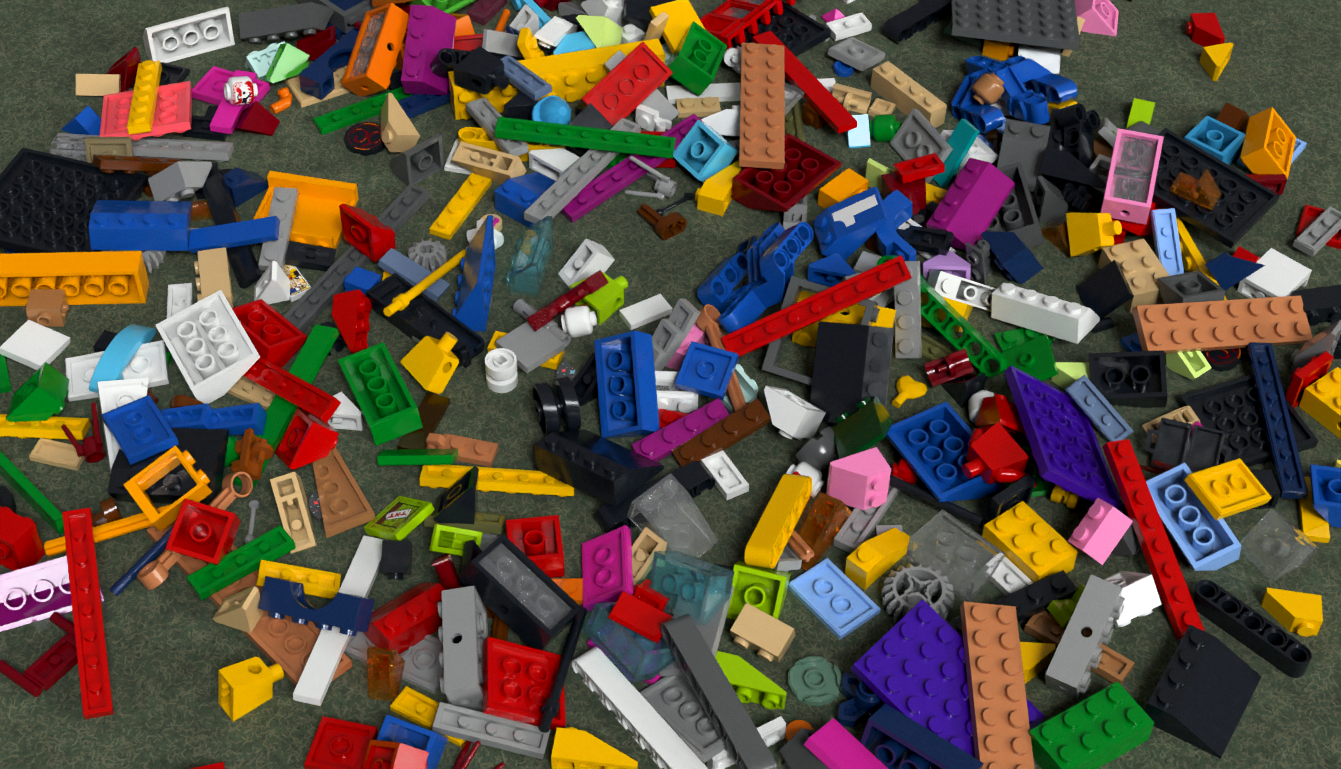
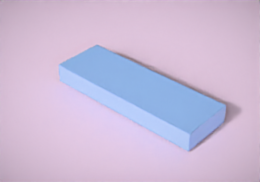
M1175 208L1150 211L1157 258L1170 276L1183 274L1184 269Z

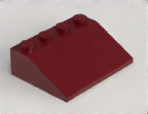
M788 133L785 136L784 169L746 167L733 177L732 199L751 209L787 212L840 168L842 163Z

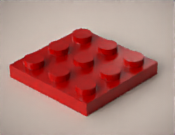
M487 636L483 642V713L539 726L543 715L541 708L544 700L549 696L562 655ZM564 686L559 699L560 708L558 715L553 718L550 727L552 730H556L557 727L564 728L566 726Z

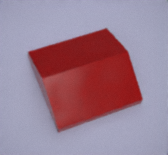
M622 591L608 618L658 643L662 637L661 624L671 620L673 616L626 591Z

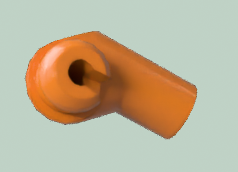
M283 87L278 90L279 101L269 105V109L273 114H277L291 106L293 95L289 92V88Z

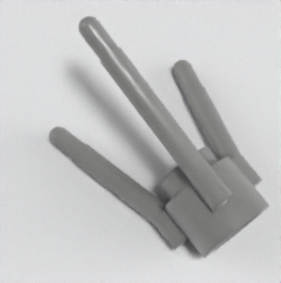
M633 156L629 157L631 161L653 174L646 173L644 176L656 182L654 190L657 193L625 190L626 194L657 198L662 201L665 197L670 199L677 188L676 181L670 180V177L659 173Z

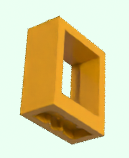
M176 445L123 484L150 522L160 531L177 519L184 498L200 502L212 493L207 485L210 479L202 469L196 471L193 467L196 461L187 450L182 452ZM182 464L197 485L160 513L145 493V490Z

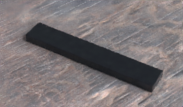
M218 172L215 173L204 183L202 190L216 226L241 222L223 175ZM250 245L226 248L240 288H248L261 278L262 274Z

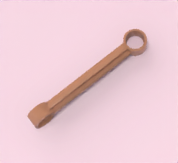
M707 304L699 310L701 313L696 323L706 332L711 347L726 350L721 340L720 324L717 321L721 314L714 306ZM735 370L727 388L734 412L747 405Z
M243 471L227 474L222 482L223 490L208 505L225 510L236 498L248 496L253 489L251 476ZM236 476L242 482V490L239 494L233 488V480ZM165 550L156 560L145 565L137 574V578L147 590L156 588L166 580L169 575L168 570L182 555Z

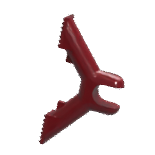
M599 270L526 319L532 329L537 331L566 308L596 292L609 282L602 271Z
M451 554L435 558L432 566H434L443 587L446 590L462 588L459 584L460 580Z

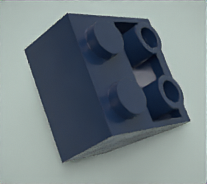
M984 231L981 233L983 239L990 244V255L994 257V262L1011 281L1016 279L1019 284H1023L1043 269L1034 254L1014 232Z

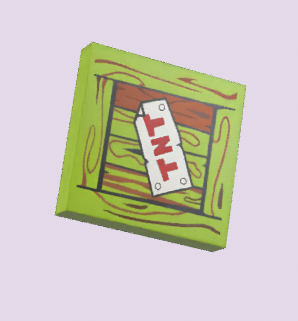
M398 496L375 516V520L370 521L363 528L371 536L401 541L432 514L435 509L431 502Z

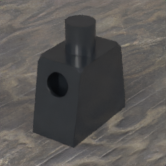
M480 46L453 68L456 86L483 95L488 94L495 87L504 90L509 85V78L504 75L503 61Z

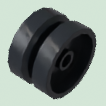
M568 376L554 379L552 387L547 381L532 384L534 409L544 437L551 432H559L561 426L565 431L581 428L579 403L572 381Z

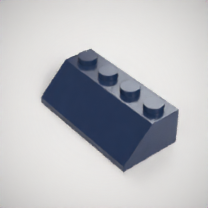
M886 703L868 719L860 741L888 769H982L984 764Z

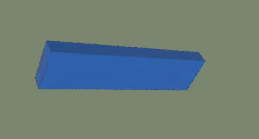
M277 216L192 229L190 230L188 250L194 254L202 250L231 248L278 240L280 219Z

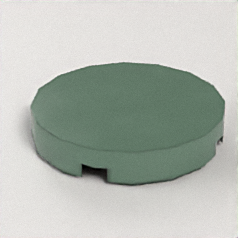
M808 656L799 659L788 672V688L799 702L810 706H822L831 703L839 696L843 678L838 666L834 663L832 665L830 662H827L826 658L820 656Z

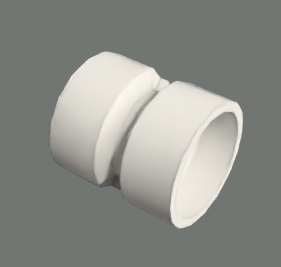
M497 348L486 354L485 370L488 388L496 393L512 391L518 383L517 359L514 352L505 348Z

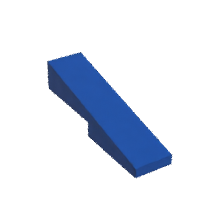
M208 403L161 409V414L170 428L229 430V435H244V431L249 428L254 430L255 435H264L267 418L266 412L259 403L212 409Z

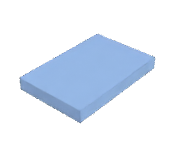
M828 558L788 584V589L839 640L878 615L881 610Z

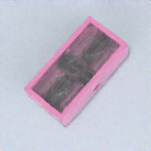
M1118 128L1100 213H1110L1111 218L1146 225L1153 198L1163 136Z

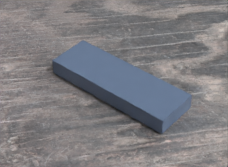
M510 55L500 59L504 63V75L509 78V82L534 101L552 92V86Z
M393 248L378 262L380 268L390 274L397 273L413 286L432 273ZM440 278L422 293L433 301L438 302L447 292L450 284Z
M1085 374L1065 389L1064 392L1107 442L1125 440L1134 432Z

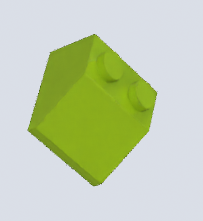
M738 561L734 564L731 583L734 591L726 618L736 620L745 604L748 603L779 620L791 573L776 571L771 568L749 566L743 561Z

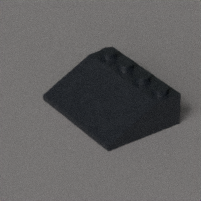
M819 321L810 404L826 412L821 422L836 423L835 418L846 410L851 413L857 409L855 405L867 396L869 399L877 396L886 409L894 328Z
M171 428L178 439L179 445L176 446L182 452L187 450L196 461L193 464L196 471L202 469L210 479L207 485L212 493L199 502L208 505L221 492L229 430ZM171 448L132 465L128 463L119 449L111 468L108 494L117 501L136 502L123 484ZM180 464L146 489L145 493L153 503L173 504L194 488L197 483L184 466Z
M586 429L551 432L534 444L535 466L537 470L614 507L664 469V465Z
M1189 625L1148 700L1145 712L1155 722L1154 727L1221 759L1261 676L1216 636Z

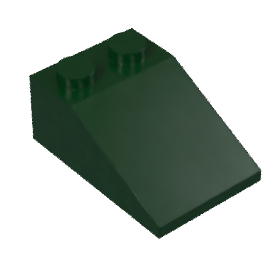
M868 396L863 398L855 405L857 409L851 413L846 410L835 418L836 423L832 429L839 459L865 451L886 437L893 423V418L877 396L871 399Z

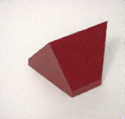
M330 26L323 31L316 32V35L298 40L297 49L308 54L309 60L315 61V59L335 44V26Z
M134 46L117 60L106 73L121 75V92L129 91L131 84L136 79L138 64L141 63L138 49Z
M255 101L242 111L234 130L273 136L280 121L260 103Z

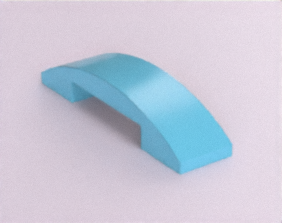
M132 324L120 331L101 356L91 378L89 391L98 393L97 382L124 380L122 372L140 346L150 343L157 333L156 329Z

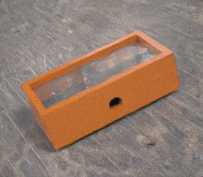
M393 3L365 13L341 82L342 86L361 97L387 89L391 81L392 71L397 64L398 53L402 49V42L408 29L409 14Z

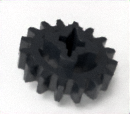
M1069 181L1061 191L1062 196L1066 197L1065 200L1075 209V212H1101L1103 197L1094 188Z

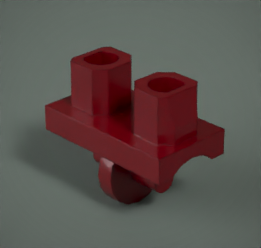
M966 349L923 365L932 388L974 373Z

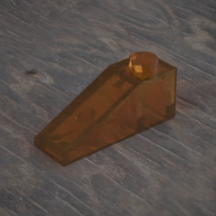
M822 492L818 495L798 534L814 551V557L810 558L809 562L802 560L801 569L804 571L811 569L833 544L835 536L852 513L843 501Z

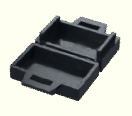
M1161 418L1158 430H1148L1144 446L1145 451L1153 454L1150 467L1168 471L1186 461L1192 473L1220 465L1218 462L1221 449L1226 450L1223 463L1230 461L1232 448L1223 444L1224 431L1198 425L1192 427V424L1167 418ZM1152 434H1157L1155 447L1152 449L1150 448Z

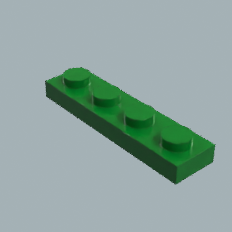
M280 525L225 555L218 565L210 563L186 577L187 582L202 601L258 570L261 560L274 561L296 548L295 542Z

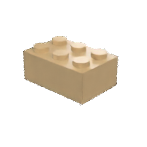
M1145 239L1102 248L1098 268L1101 270L1113 260H1116L1120 264L1134 297L1123 304L1129 314L1133 313L1132 309L1136 306L1164 304L1157 281L1158 278L1170 275Z

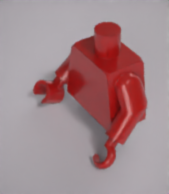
M999 422L991 428L986 425L985 428L974 429L967 444L968 453L966 459L968 462L962 465V471L967 478L971 479L979 474L988 484L995 482L1015 483L1028 474L1024 471L1029 456Z

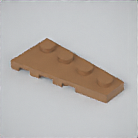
M336 447L330 450L327 457L312 462L326 538L375 520L374 511Z

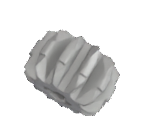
M431 238L428 241L421 239L420 243L413 242V246L408 249V258L428 271L434 272L447 262V251L440 241L433 242Z

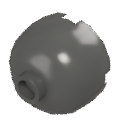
M831 426L820 431L823 435L822 437H817L816 439L813 437L800 449L795 456L796 459H794L797 465L805 461L818 469L822 475L827 472L829 473L830 462L839 459L834 440V431Z

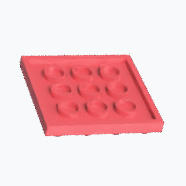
M191 81L159 86L151 132L129 134L127 124L134 90L104 95L99 137H132V140L135 141L143 137H160L166 133H183L191 129Z

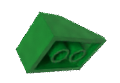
M693 21L669 60L667 67L673 72L670 77L682 83L689 91L700 96L714 80L727 45Z

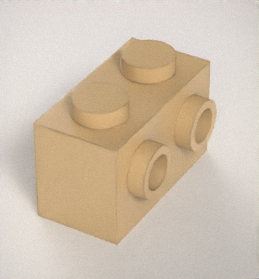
M748 603L745 604L730 629L731 637L734 639L733 642L737 646L745 650L749 647L757 651V656L768 663H771L772 660L779 663L795 637L794 628Z

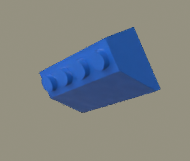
M634 330L594 340L602 437L607 439L646 436L660 430L652 335Z

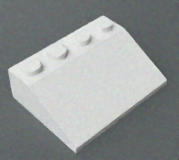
M221 290L156 324L160 335L196 399L204 404H209L224 396L260 358Z

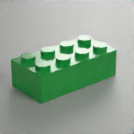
M384 342L338 359L343 380L357 408L362 413V419L375 446L423 428L418 408Z
M1117 681L1029 730L1028 734L1031 737L1033 759L1042 769H1098L1149 740L1155 722Z

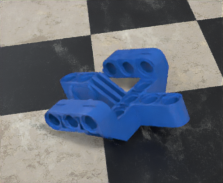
M1021 55L1003 62L984 56H973L966 59L968 75L963 79L951 101V108L954 118H957L959 121L960 119H966L980 133L984 134L1001 127L1004 120V115L999 108L986 103L980 105L973 98L975 93L972 91V86L984 73L990 74L992 72L1005 83L1003 85L1004 93L1001 97L1006 103L1009 114L1028 123L1041 125L1049 122L1048 102L1060 104L1077 97L1078 90L1076 84L1071 79L1053 74L1032 59H1026Z
M780 222L773 224L747 250V254L738 252L724 259L699 286L697 290L699 300L704 306L710 304L720 312L721 315L717 321L727 334L754 323L766 308L784 300L791 276H794V261L813 240L814 233L811 226L806 222H800L785 230ZM748 273L749 284L732 291Z

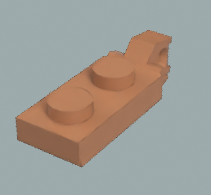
M429 433L426 439L427 449H458L459 457L457 461L492 467L499 449L497 443L452 434Z

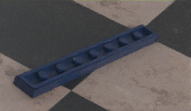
M1249 342L1246 346V352L1276 482L1281 493L1280 498L1306 499L1308 490L1272 343Z

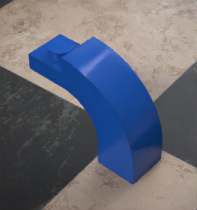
M896 189L882 201L888 220L875 232V243L882 256L902 255L904 261H916V250L896 232L900 225L912 217L913 203Z

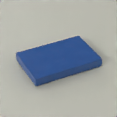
M150 395L101 415L104 424L130 465L172 448L175 445H179L176 435Z

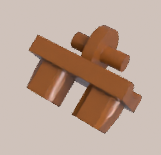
M249 428L244 431L243 439L235 442L234 449L240 456V459L232 462L231 471L246 472L256 481L261 479L264 460L272 458L274 450L271 445L267 444L266 439L257 437L254 434V430Z

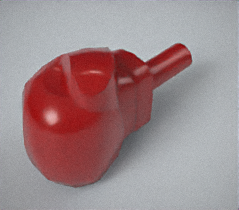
M904 458L899 463H893L892 475L911 484H915L920 480Z

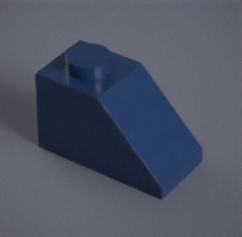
M236 167L223 175L235 207L269 188L268 181L259 174Z

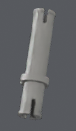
M524 299L517 300L513 306L514 312L518 313L525 320L537 312ZM552 320L543 326L563 342L564 347L569 345L571 341L570 335L562 331L555 321Z

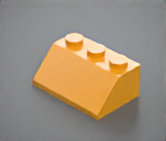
M1273 107L1249 117L1240 159L1243 165L1247 166L1254 174H1285L1288 179L1296 136Z

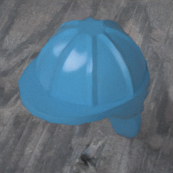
M552 95L539 100L533 106L532 120L568 125L571 122L572 110L564 99Z

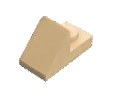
M648 527L643 529L632 546L633 585H640L654 565L662 566L664 562L667 542Z

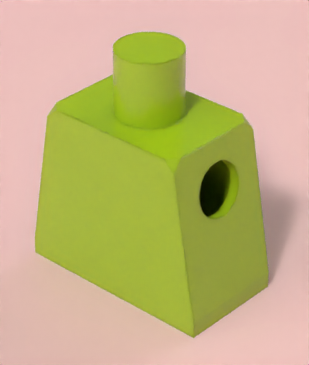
M602 272L609 283L574 305H587L590 312L595 311L597 323L601 325L624 304V289L628 288V282L621 275L612 280ZM585 279L570 285V289L577 286Z

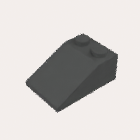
M1006 119L997 169L1021 162L1029 191L1034 193L1037 176L1042 175L1039 172L1051 126Z

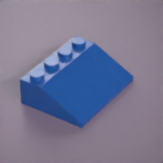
M97 200L90 214L88 228L91 250L188 251L192 202Z
M493 215L486 217L467 247L466 257L461 258V272L463 274L458 276V288H460V291H456L455 304L458 306L453 308L452 315L473 331L486 332L496 267Z
M947 401L891 425L886 437L939 502L980 499L1001 489L1002 483L988 484L979 474L971 479L964 475L962 465L968 462L966 459L968 453L967 444L973 432Z

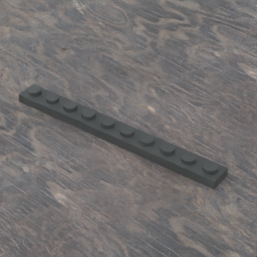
M410 183L377 219L385 226L391 227L396 234L430 198V191ZM351 245L283 317L300 331L304 332L333 301V296L344 290L343 282L346 275L350 274L356 266L364 268L371 259Z

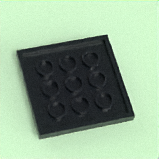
M783 1L782 15L774 14L773 7L769 9L771 17L769 25L762 24L760 17L757 19L758 33L756 35L772 31L795 56L831 37V29ZM746 10L735 17L743 18L751 11ZM748 27L744 29L745 43H752V37L756 35L749 34ZM735 37L731 39L732 47H741L740 44L736 43Z
M1252 375L1179 396L1178 403L1180 406L1189 405L1204 427L1225 432L1223 444L1232 448L1230 461L1240 458L1247 467L1271 461ZM1286 399L1298 452L1316 447L1319 440ZM1221 449L1219 460L1223 464L1226 450Z

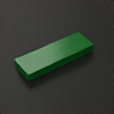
M458 449L383 450L377 455V462L379 466L452 465L459 456Z

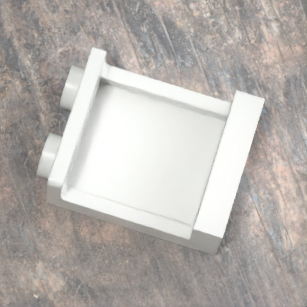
M1270 248L1256 262L1265 266L1241 280L1237 292L1250 299L1291 296L1293 291L1297 290L1300 286L1305 287L1307 285L1312 270Z

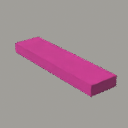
M235 70L232 76H248L252 83H256L257 73ZM223 96L210 123V131L232 134L245 105L233 106Z

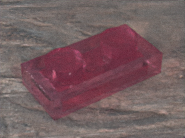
M479 0L467 11V15H469L470 20L485 25L507 4V0Z

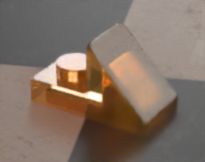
M1208 169L1205 170L1199 180L1180 172L1170 189V192L1210 210L1214 208L1221 196V192Z

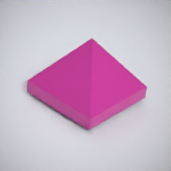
M837 8L821 16L826 23L845 17Z

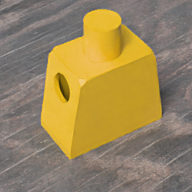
M1066 213L1071 257L1088 256L1101 251L1104 247L1113 246V235H1118L1122 232L1121 223L1119 221H1112L1110 213Z
M446 332L440 340L431 336H425L400 362L425 390L440 394L444 391L459 364V359L451 351L458 339L449 332Z
M253 657L219 669L218 704L234 722L272 698L273 683L284 678L282 667L278 663L267 667L259 657Z

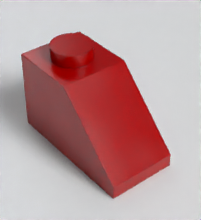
M1215 13L1190 14L1189 22L1185 24V33L1190 35L1192 42L1203 47L1224 44L1225 37Z

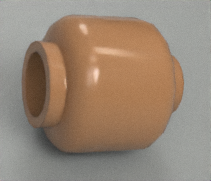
M992 72L990 74L984 73L972 86V91L975 93L973 98L980 105L984 103L993 105L1004 93L1003 85L1005 83Z

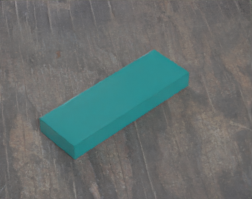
M960 119L947 141L953 150L944 162L945 172L936 174L933 177V180L941 187L948 186L980 133L966 119Z

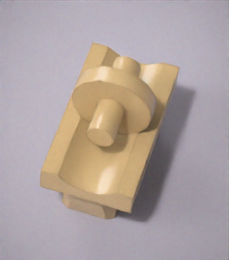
M835 83L832 95L847 111L851 110L867 114L872 93Z

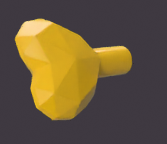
M908 375L901 376L896 384L899 394L893 399L892 405L900 408L907 399H916L924 396L927 392L926 385L915 381Z

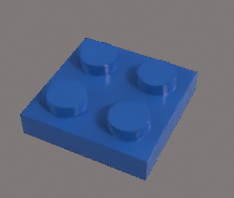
M691 341L677 376L675 387L711 398H719L723 401L739 359L738 354Z

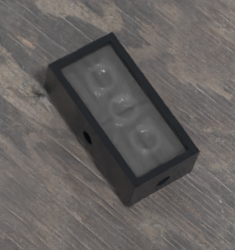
M504 534L474 558L459 578L466 587L475 586L482 602L531 648L545 649L573 621L582 609Z

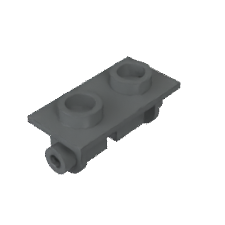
M979 240L974 246L966 243L967 262L971 264V280L987 285L986 279L992 275L991 261L988 258L990 256V244L986 240Z

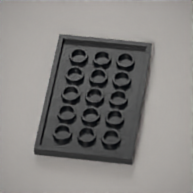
M1167 128L1158 134V136H1163L1164 138L1152 201L1165 209L1175 208L1176 216L1230 249L1278 202L1280 195Z

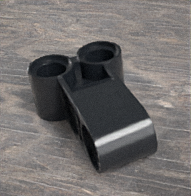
M1081 103L1059 109L1057 121L1064 128V147H1066V151L1071 153L1089 169L1094 162V130L1100 127L1101 122L1099 114L1095 110L1086 111Z

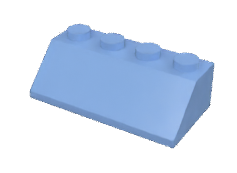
M1186 463L1146 481L1162 523L1194 571L1218 570L1239 559L1241 544L1224 519L1215 520L1184 481L1192 473Z

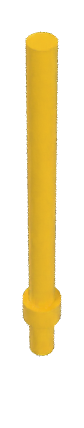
M466 250L460 251L406 293L396 296L392 303L384 308V314L390 317L398 310L402 311L412 299L459 265L461 258L466 257Z

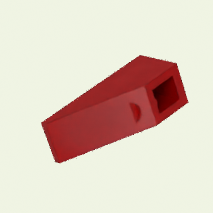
M360 289L333 296L332 317L352 354L368 348L367 336L370 330L369 314L372 304L370 299Z

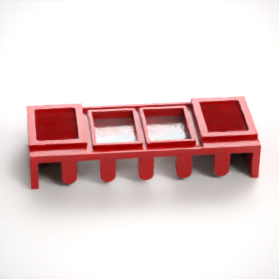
M727 0L711 13L701 17L700 21L705 30L727 45V50L732 48L731 39L735 37L737 44L742 45V43H745L744 29L748 27L749 34L756 35L758 33L757 19L759 17L762 24L769 25L771 22L769 9L772 7L774 14L782 15V0ZM785 0L787 5L792 6L796 2V0Z

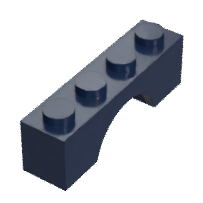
M352 29L299 73L301 91L322 100L335 89L333 72L348 65L359 33L358 31Z
M266 576L258 609L269 611V617L284 619L285 615L292 616L291 622L308 625V621L316 622V628L332 631V627L335 626L340 628L339 633L356 636L357 631L368 632L375 600L338 592L328 605L317 609L307 600L303 583Z

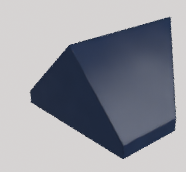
M1227 252L1222 253L1205 264L1224 290H1227L1265 266L1230 256Z

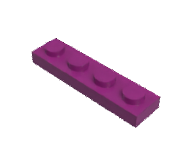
M718 398L631 445L632 450L658 462L673 454V449L728 417L730 414Z

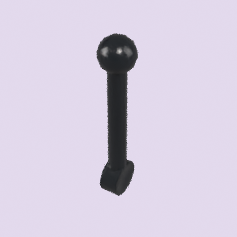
M685 193L684 198L663 209H657L656 212L663 216L665 212L681 203L692 200L693 194Z

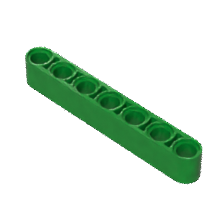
M898 255L882 256L878 260L877 266L898 257ZM920 276L921 295L925 292L929 298L926 305L921 302V314L959 351L966 349L970 362L982 373H985L986 376L994 377L1003 374L1008 365L1006 358ZM940 309H943L946 313L944 321L938 318V311ZM957 325L963 329V336L961 338L955 334ZM974 342H977L981 347L978 355L972 351ZM991 359L996 360L998 363L996 372L991 370L989 366Z

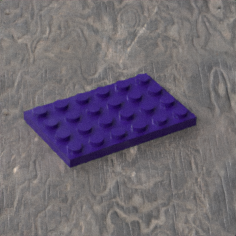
M1010 365L1004 371L1007 386L1014 398L1013 403L1020 415L1019 420L1025 429V436L1030 443L1032 456L1036 460L1040 477L1047 482L1051 481L1059 485L1065 491H1071L1079 495L1083 500H1089L1094 503L1097 498H1100L1114 506L1117 510H1121L1123 508L1122 502L1088 418L1067 394Z
M922 599L871 647L850 670L884 703L975 758L963 637ZM1027 700L1031 730L1037 727L1045 716Z

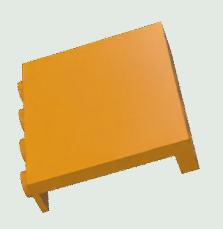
M269 171L267 175L269 188L253 219L269 216L274 187L297 188L299 195L290 241L337 249L343 235L339 205L356 206L359 200L357 184Z

